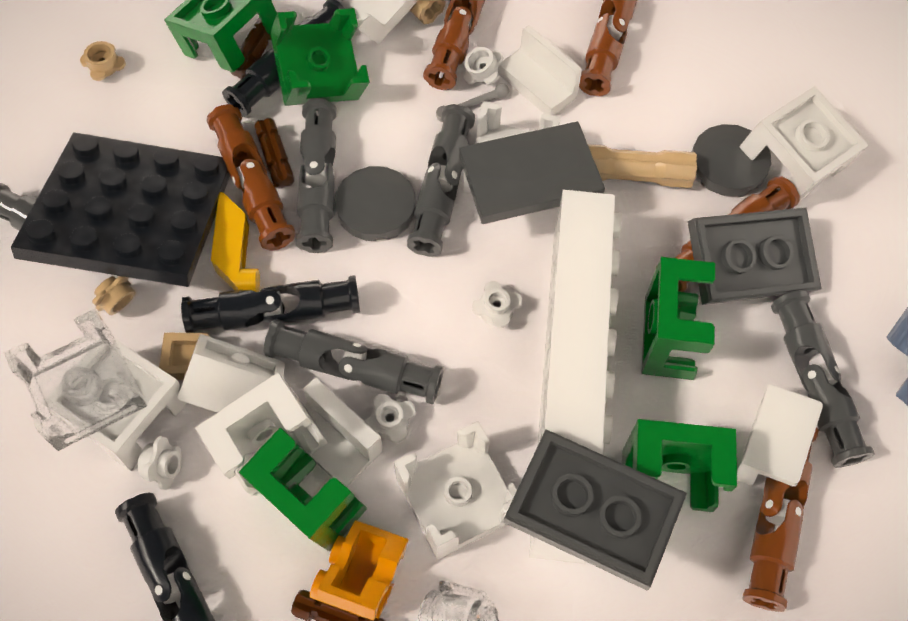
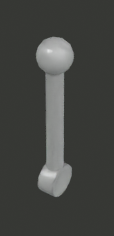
M502 83L497 85L495 90L458 105L471 108L481 104L482 101L486 102L496 97L506 98L510 90L506 84ZM444 105L436 110V117L440 122H442L443 108L446 107Z

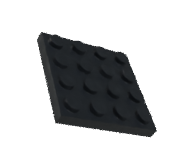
M73 132L11 245L14 259L189 287L216 216L220 192H225L231 175L223 158L220 156Z

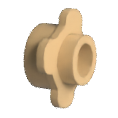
M97 41L88 45L80 58L81 65L88 67L91 78L96 81L104 80L115 71L122 70L126 65L124 58L116 54L115 46L105 41Z
M111 276L104 280L94 292L96 297L92 303L96 306L95 308L98 311L105 310L109 315H114L128 305L136 294V291L130 286L129 277L119 276L115 278Z

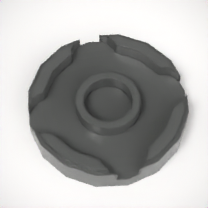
M721 124L710 127L700 134L691 152L697 154L696 173L702 179L701 184L723 196L739 197L748 194L750 190L756 187L759 188L764 183L772 165L769 148L766 146L754 160H751L739 146L752 130L739 125Z
M369 166L354 171L342 181L336 191L335 209L341 226L352 236L365 241H377L376 238L387 237L388 240L397 237L410 226L415 216L416 194L410 181L400 172L388 167Z

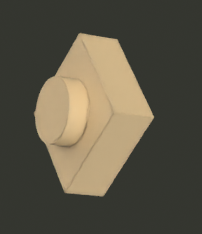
M164 333L159 368L177 380H184L199 335L202 334L210 337L209 334Z

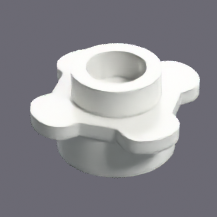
M478 47L469 52L465 59L467 71L463 75L466 83L470 85L475 82H485L487 85L494 84L499 78L497 73L499 64L504 59L502 53L499 50L491 51L486 47Z
M490 281L485 284V292L481 298L473 301L472 311L476 316H481L487 324L497 328H504L509 325L513 311L522 306V297L516 292L510 293L506 291L499 282ZM500 302L501 306L495 307L493 303Z
M387 394L377 395L373 399L374 409L372 415L365 420V423L379 434L382 439L391 440L394 443L404 441L408 436V421L416 413L414 404L410 401L398 402L392 400ZM393 415L394 420L387 421L386 416Z
M162 436L158 437L154 443L147 444L141 451L138 460L140 476L146 481H156L159 489H169L173 483V478L177 476L181 468V448L175 445L171 446L168 438Z

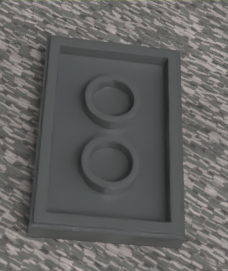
M579 121L459 147V157L481 224L560 207L563 190L603 194L605 192V186Z
M807 207L700 217L687 221L694 260L715 263L714 283H698L702 305L782 296L801 290L814 292L822 289Z
M545 429L504 517L503 523L648 591L657 573L687 493Z

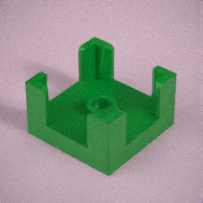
M185 0L164 21L185 56L193 59L198 57L196 50L199 48L197 42L199 41L208 44L222 69L234 72L244 63L245 58L233 36L257 13L267 34H270L277 11L271 0Z
M355 8L335 10L329 23L294 25L297 17L295 11L277 12L270 35L284 106L303 105L308 100L315 98L326 99L328 102L359 100L370 81L366 65H362L359 71H357L351 42L358 28Z
M670 257L660 258L645 296L641 374L686 380L695 379L698 367L695 366V360L669 355L672 350L710 353L715 345V326L712 323L694 321L699 303V295L678 291V282L681 280L713 284L715 281L714 262Z
M638 419L622 450V464L655 479H658L662 472L690 474V508L695 511L714 512L719 504L718 487H723L724 491L730 492L737 487L736 429Z
M279 428L239 473L310 540L330 552L339 535L344 536L352 527L354 521L358 520L368 508L335 477L329 479L314 497L309 495L299 484L315 468L316 461L298 446L297 442L282 428Z

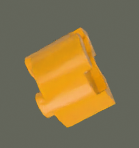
M355 520L346 537L340 535L337 537L329 557L331 565L328 571L320 569L311 587L310 598L365 619L368 618L373 621L375 618L379 619L394 584L391 582L400 560L404 558L409 539Z

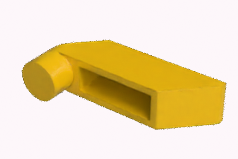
M220 192L211 253L212 265L215 272L233 290L259 292V269L245 268L250 227L246 214L227 195Z

